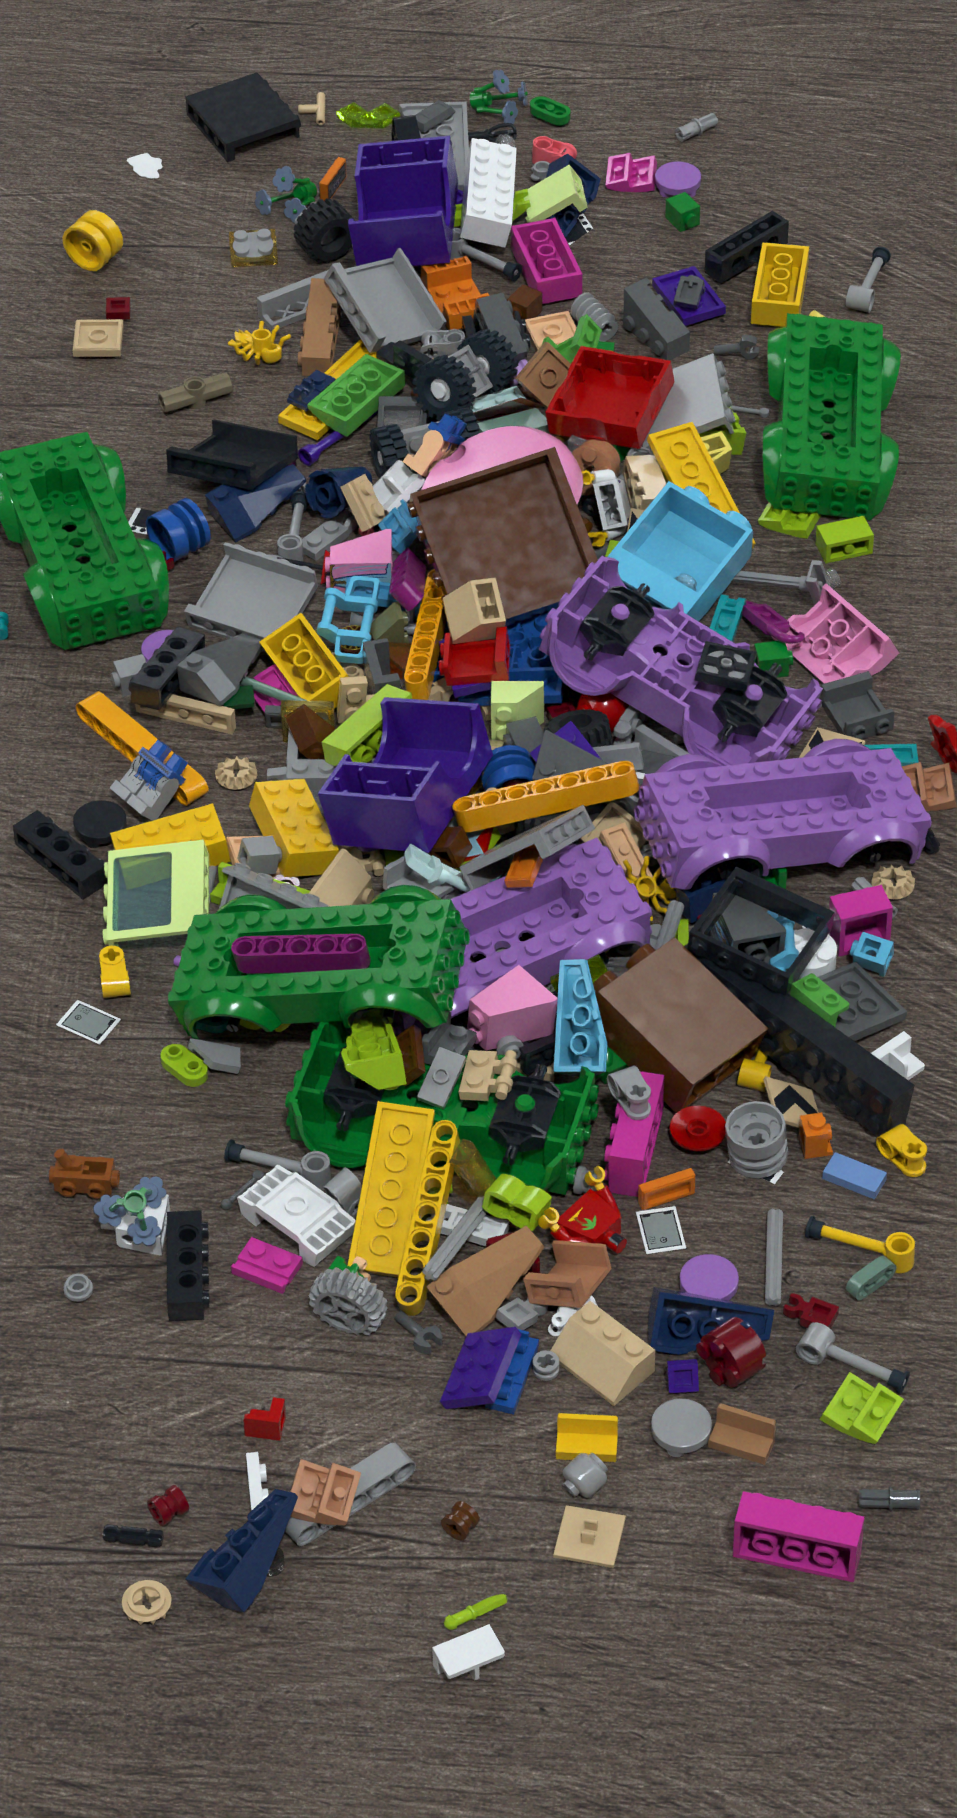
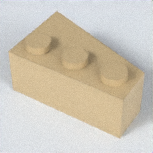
M655 455L626 456L622 474L630 509L646 510L666 485L661 467Z

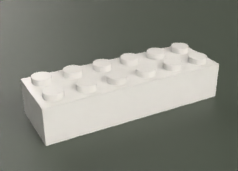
M472 138L465 164L460 238L506 247L512 226L516 165L515 147H511L508 144L489 142L485 139Z

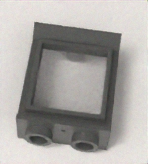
M379 396L377 427L397 424L400 430L425 425L428 423V410L424 412L421 409L423 404L421 402L417 403L416 398L418 396Z

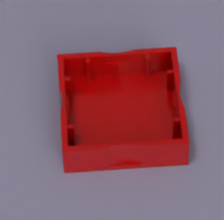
M580 346L568 369L565 381L557 389L545 412L549 433L585 440L596 439L613 445L640 449L675 382L671 361L640 355H623L614 351Z

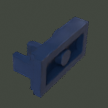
M315 370L310 376L302 379V383L299 386L296 385L294 387V390L288 395L287 403L307 412L309 410L307 404L336 379Z

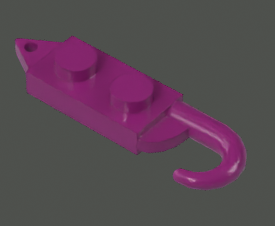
M747 600L746 605H743L742 615L751 624L762 630L764 634L789 644L799 643L805 639L803 632H799L797 636L786 634L790 629L789 621L767 604H757Z

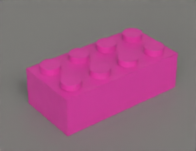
M556 218L511 226V250L517 263L522 265V274L528 286L542 292V304L572 299L582 294L583 274Z
M641 1071L643 1079L651 1089V1096L648 1099L651 1113L645 1119L634 1120L626 1115V1112L618 1102L615 1118L618 1121L617 1124L612 1123L610 1140H613L611 1145L606 1146L604 1161L609 1162L606 1164L604 1180L609 1181L611 1193L638 1197V1185L647 1181L664 1107V1075Z
M743 1491L734 1524L733 1557L854 1582L862 1551L864 1517L851 1512H839L822 1506H811L796 1503L789 1499L782 1500L760 1493Z

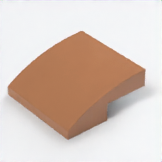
M921 762L902 766L906 776L911 780L913 789L920 796L921 803L926 811L946 810L957 807L952 771L949 763L923 769Z
M301 1459L290 1492L298 1496L290 1517L320 1524L346 1525L361 1472L332 1463L330 1469Z

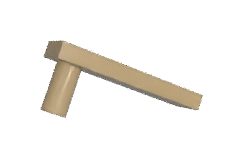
M172 695L159 711L135 704L136 712L228 734H233L236 729L235 709L177 695Z

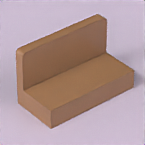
M720 1403L717 1407L716 1424L708 1439V1447L765 1465L775 1443L776 1421Z

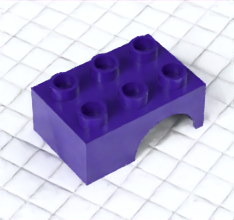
M450 136L359 144L355 169L359 220L349 219L348 221L356 266L392 258L398 248L402 249L412 266H418L421 269L423 265L450 263L458 192V176Z
M384 697L380 703L383 717L382 739L374 762H352L350 755L345 754L318 792L319 800L333 845L353 846L363 852H371L378 849L405 852L409 844H412L425 853H429L455 815L452 808L453 803L457 799L467 796L493 756L480 705L477 703Z

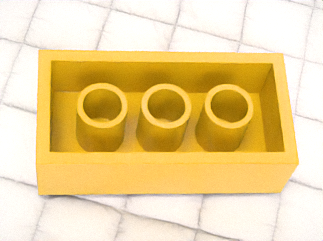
M762 242L752 298L751 324L784 327L787 313L801 314L808 273L809 246Z
M299 613L259 641L272 662L300 698L306 699L308 703L315 704L317 701H325L329 704V712L338 706L340 678L349 676L302 613Z
M305 779L255 782L249 807L262 835L273 836L276 845L281 848L282 860L278 862L281 875L283 877L322 875L339 853V848L337 845H333L328 826Z
M213 803L110 833L114 850L204 840L209 853V866H217L221 862H231L226 838ZM171 853L117 859L127 891L172 879Z

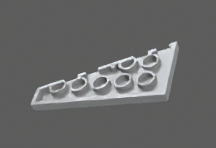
M444 102L450 105L455 110V113L427 132L423 133L420 130L419 132L421 138L450 136L458 176V190L463 191L465 164L469 151L467 102ZM433 103L399 104V111L402 116L416 115Z

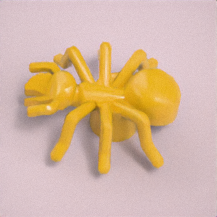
M260 321L259 329L253 331L252 334L248 330L243 332L239 329V333L235 331L236 342L230 340L228 345L234 347L237 355H242L244 361H248L253 353H255L256 365L260 364V356L266 363L272 364L281 359L283 344L291 338V334L283 336L278 344H274L276 332L280 328L279 325L275 326L271 334L269 330L263 329L264 321Z
M645 856L643 866L640 869L641 877L637 879L632 874L630 863L625 859L623 864L627 869L626 879L629 883H633L636 886L640 899L649 904V898H651L655 910L666 915L667 908H662L659 905L656 896L669 905L671 901L668 899L676 897V891L673 890L676 888H671L667 883V879H664L657 886L656 881L661 874V867L653 874V877L646 876L649 856Z

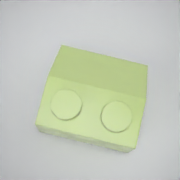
M492 681L491 740H503V735L506 734V723L536 716L540 725L544 723V681Z

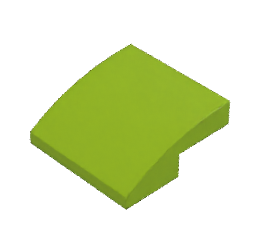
M768 503L758 519V523L769 530L808 539L822 514L773 509V506Z
M849 1372L819 1420L856 1439L876 1444L904 1399L880 1383L874 1388Z

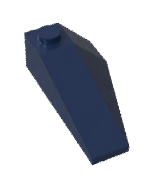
M653 1287L648 1316V1345L655 1349V1351L677 1355L697 1351L696 1345L701 1342V1338L732 1317L742 1319L743 1322L740 1324L745 1329L751 1327L761 1341L770 1339L775 1310Z

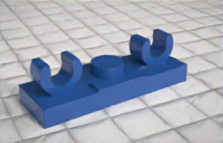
M520 1329L518 1330L522 1335L495 1403L485 1404V1408L513 1415L515 1413L533 1364V1357L539 1348V1339L530 1338L528 1331Z

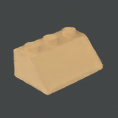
M342 848L308 894L319 897L320 902L329 906L370 904L374 896L372 877L346 849Z
M591 1301L568 1319L550 1350L559 1357V1364L613 1406L655 1372V1349Z

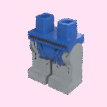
M157 740L149 750L142 747L138 752L140 755L133 760L131 768L121 781L115 780L110 787L111 790L136 811L152 821L158 819L176 793L179 784L182 785L186 780L181 773L188 764L187 761L175 753L166 763L164 760L172 749L160 740Z

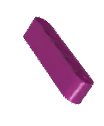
M409 548L405 549L393 562L389 594L406 611L412 610L422 600L426 576V565Z
M360 934L244 936L236 939L231 946L238 970L247 974L366 969L371 962L366 940Z

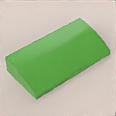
M365 354L307 404L308 409L327 426L347 437L378 410L379 396H394L405 387V371Z

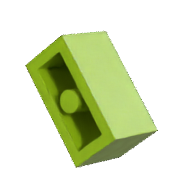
M864 516L816 526L815 545L825 564L873 554L874 534Z

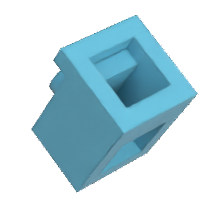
M862 932L859 941L854 940L850 955L853 956V962L856 961L862 968L877 972L879 976L884 977L894 955V942Z

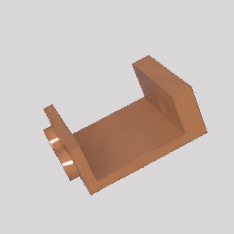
M554 1240L552 1247L557 1262L548 1274L528 1272L523 1279L529 1303L582 1308L612 1269L606 1244Z

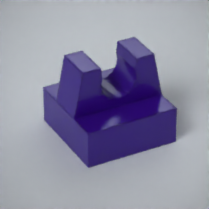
M697 1359L667 1361L669 1393L699 1391Z

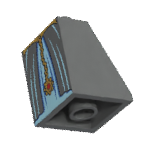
M735 895L710 930L712 938L769 964V960L784 951L786 929L762 907Z

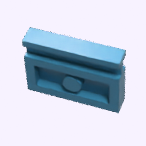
M404 499L400 501L401 505L398 508L394 507L378 524L381 530H392V547L400 554L417 537L415 527L418 526L416 518H411L407 502Z

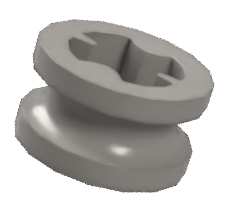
M540 1351L533 1357V1373L536 1378L548 1381L556 1378L559 1374V1357L554 1352ZM546 1363L551 1364V1365H547L546 1368H542V1367H541V1366H545Z

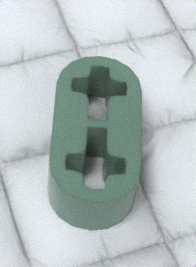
M884 1255L876 1258L850 1278L846 1291L857 1300L866 1298L892 1278L896 1271V1265Z

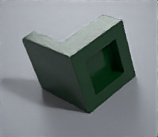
M240 686L237 693L227 700L223 706L232 709L254 707L253 686Z

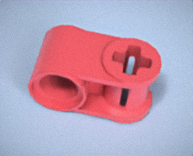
M539 136L533 140V164L539 161L552 163L567 153L574 159L577 157L576 148L569 143L553 140L546 136Z

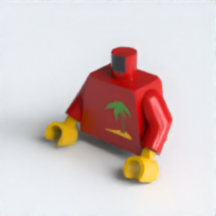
M596 1166L594 1173L597 1175V1179L592 1176L590 1171L584 1177L585 1182L590 1186H595L596 1190L589 1189L560 1217L556 1209L551 1207L544 1211L545 1215L538 1219V1224L543 1229L550 1228V1234L555 1240L606 1244V1248L608 1247L618 1254L622 1252L627 1244V1239L620 1235L622 1216L608 1186L602 1183L605 1178L604 1169Z

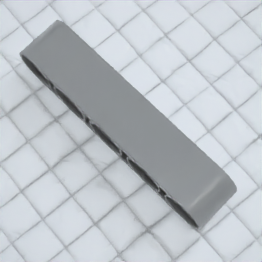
M390 1443L350 1468L361 1472L349 1517L406 1481L416 1469L415 1462L398 1444ZM290 1517L285 1532L297 1545L304 1546L336 1525L320 1524Z

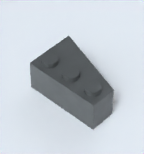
M646 277L624 288L623 325L628 331L637 336L641 342L649 346L655 354L664 360H672L690 351V332L673 310L668 312L661 303L664 300L660 294L655 295L649 287L651 282Z
M504 293L476 299L473 315L475 329L482 331L490 329V332L498 331L499 337L504 335L507 337L505 342L512 343L513 347L510 349L512 352L516 351L517 353L514 360L519 362L526 359V355L529 354L528 344L526 340H522L520 324L518 320H514L512 304L506 300Z
M545 729L532 779L535 781L608 763Z

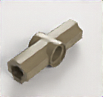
M227 372L206 379L194 376L187 378L183 386L158 393V401L164 413L186 406L192 409H199L206 405L207 400L233 392V386Z

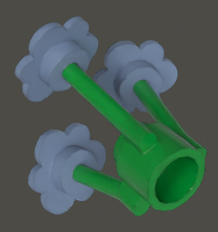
M494 70L492 83L474 88V91L471 92V107L477 110V113L501 114L504 123L514 124L518 114L515 101H507L503 110L489 108L488 106L492 105L494 100L519 97V101H523L524 107L528 105V93L525 82H521V88H518V92L504 94L509 92V79L504 75L503 70ZM495 87L501 94L491 95L486 90Z
M284 166L282 169L278 168L276 170V176L273 177V185L277 187L279 192H289L292 189L293 192L270 198L267 192L262 189L256 192L255 205L260 209L262 215H268L271 213L273 202L295 197L291 201L287 200L285 202L286 208L284 209L285 216L291 218L292 222L295 223V219L306 206L315 202L314 198L317 195L316 185L309 178H295V175L291 174V168Z
M142 1177L140 1184L136 1185L133 1190L128 1191L124 1198H121L119 1195H113L112 1197L109 1195L101 1196L100 1202L93 1206V1212L99 1216L98 1220L101 1224L108 1223L112 1227L120 1225L121 1217L125 1216L126 1213L131 1216H137L135 1224L129 1225L127 1233L133 1238L135 1245L143 1243L145 1246H152L156 1242V1237L161 1234V1229L157 1226L158 1221L155 1217L148 1216L144 1218L143 1212L147 1205L151 1208H158L162 1203L161 1198L165 1197L167 1192L162 1188L163 1181L160 1177H152L151 1179Z

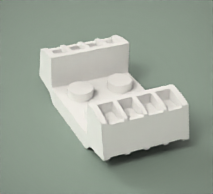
M278 1164L252 1187H249L246 1192L237 1197L241 1214L255 1226L259 1225L263 1220L270 1222L299 1243V1256L303 1257V1261L313 1267L352 1236L356 1220L344 1211L336 1200L297 1172L292 1173Z

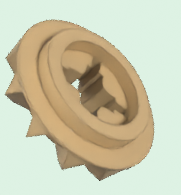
M238 756L232 760L226 757L225 762L218 763V768L215 770L217 782L221 786L233 790L249 787L255 782L258 775L255 762H249L247 757L242 760ZM234 769H239L237 777L233 774Z
M890 864L888 868L880 866L879 871L873 873L871 885H882L889 899H901L912 893L915 886V878L912 877L911 871H904L903 866L894 868ZM890 878H895L897 881L895 886H893Z
M153 1580L136 1582L123 1594V1612L126 1613L129 1621L136 1620L140 1625L143 1622H151L154 1625L157 1619H165L167 1611L171 1609V1594L167 1587L160 1582ZM143 1596L151 1603V1609L148 1610L143 1605Z

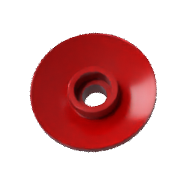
M689 1106L681 1109L673 1116L670 1122V1134L673 1140L685 1149L706 1151L718 1146L726 1136V1121L719 1112L712 1108Z

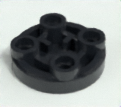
M97 800L86 803L74 814V831L81 840L86 842L88 847L98 848L102 844L112 842L110 833L126 829V813L121 806L111 801Z

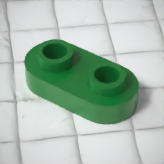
M543 96L535 97L530 101V113L537 118L556 126H563L571 119V110L564 104Z

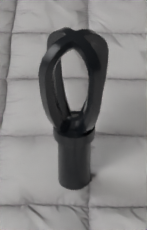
M512 123L498 124L489 130L485 129V131L468 132L469 141L475 138L490 140L496 143H511L517 137L516 127ZM504 127H511V128L513 129V130L494 131V130H497V129H499V128H504ZM502 136H513L511 139L494 138Z

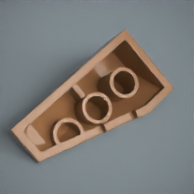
M525 1226L450 1267L437 1280L431 1282L426 1287L465 1336H467V1333L480 1332L493 1322L497 1309L505 1298L509 1299L514 1292L512 1288L518 1279L528 1272L544 1249V1245Z

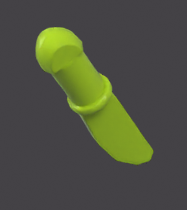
M504 1594L494 1595L472 1606L469 1605L460 1612L448 1615L444 1620V1626L449 1630L457 1629V1626L470 1620H475L476 1617L506 1604L507 1596Z

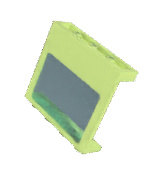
M204 840L108 851V862L104 863L105 876L108 878V884H104V896L107 900V906L103 907L104 920L107 923V929H103L105 945L118 946V942L187 934L194 915L209 914V853Z

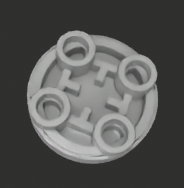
M673 1399L661 1404L655 1410L651 1421V1431L655 1441L673 1457H680L684 1453L696 1451L708 1444L712 1430V1420L709 1412L701 1404L689 1399Z

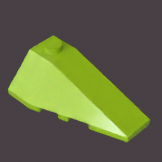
M376 1008L357 1012L351 1026L352 1034L346 1039L347 1047L343 1048L341 1052L345 1069L378 1090H394L401 1085H406L402 1053L390 1022L386 1024L382 1021L385 1009Z

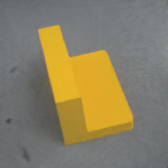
M558 1414L556 1459L573 1460L580 1453L588 1455L594 1453L602 1462H616L618 1441L617 1416Z

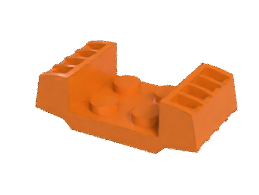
M467 256L450 260V263L422 266L421 280L437 307L443 313L447 321L446 327L448 330L462 329V316L472 315L473 319L476 299L489 296L488 293L480 294L472 280V263Z

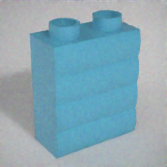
M668 481L608 557L619 561V575L629 590L636 591L642 583H645V587L647 585L650 587V591L644 599L649 601L653 607L672 609L680 602L683 604L685 614L700 621L751 557L753 530L749 521L740 513L728 511L725 514L711 506L706 495L699 489L692 486H686L682 489Z

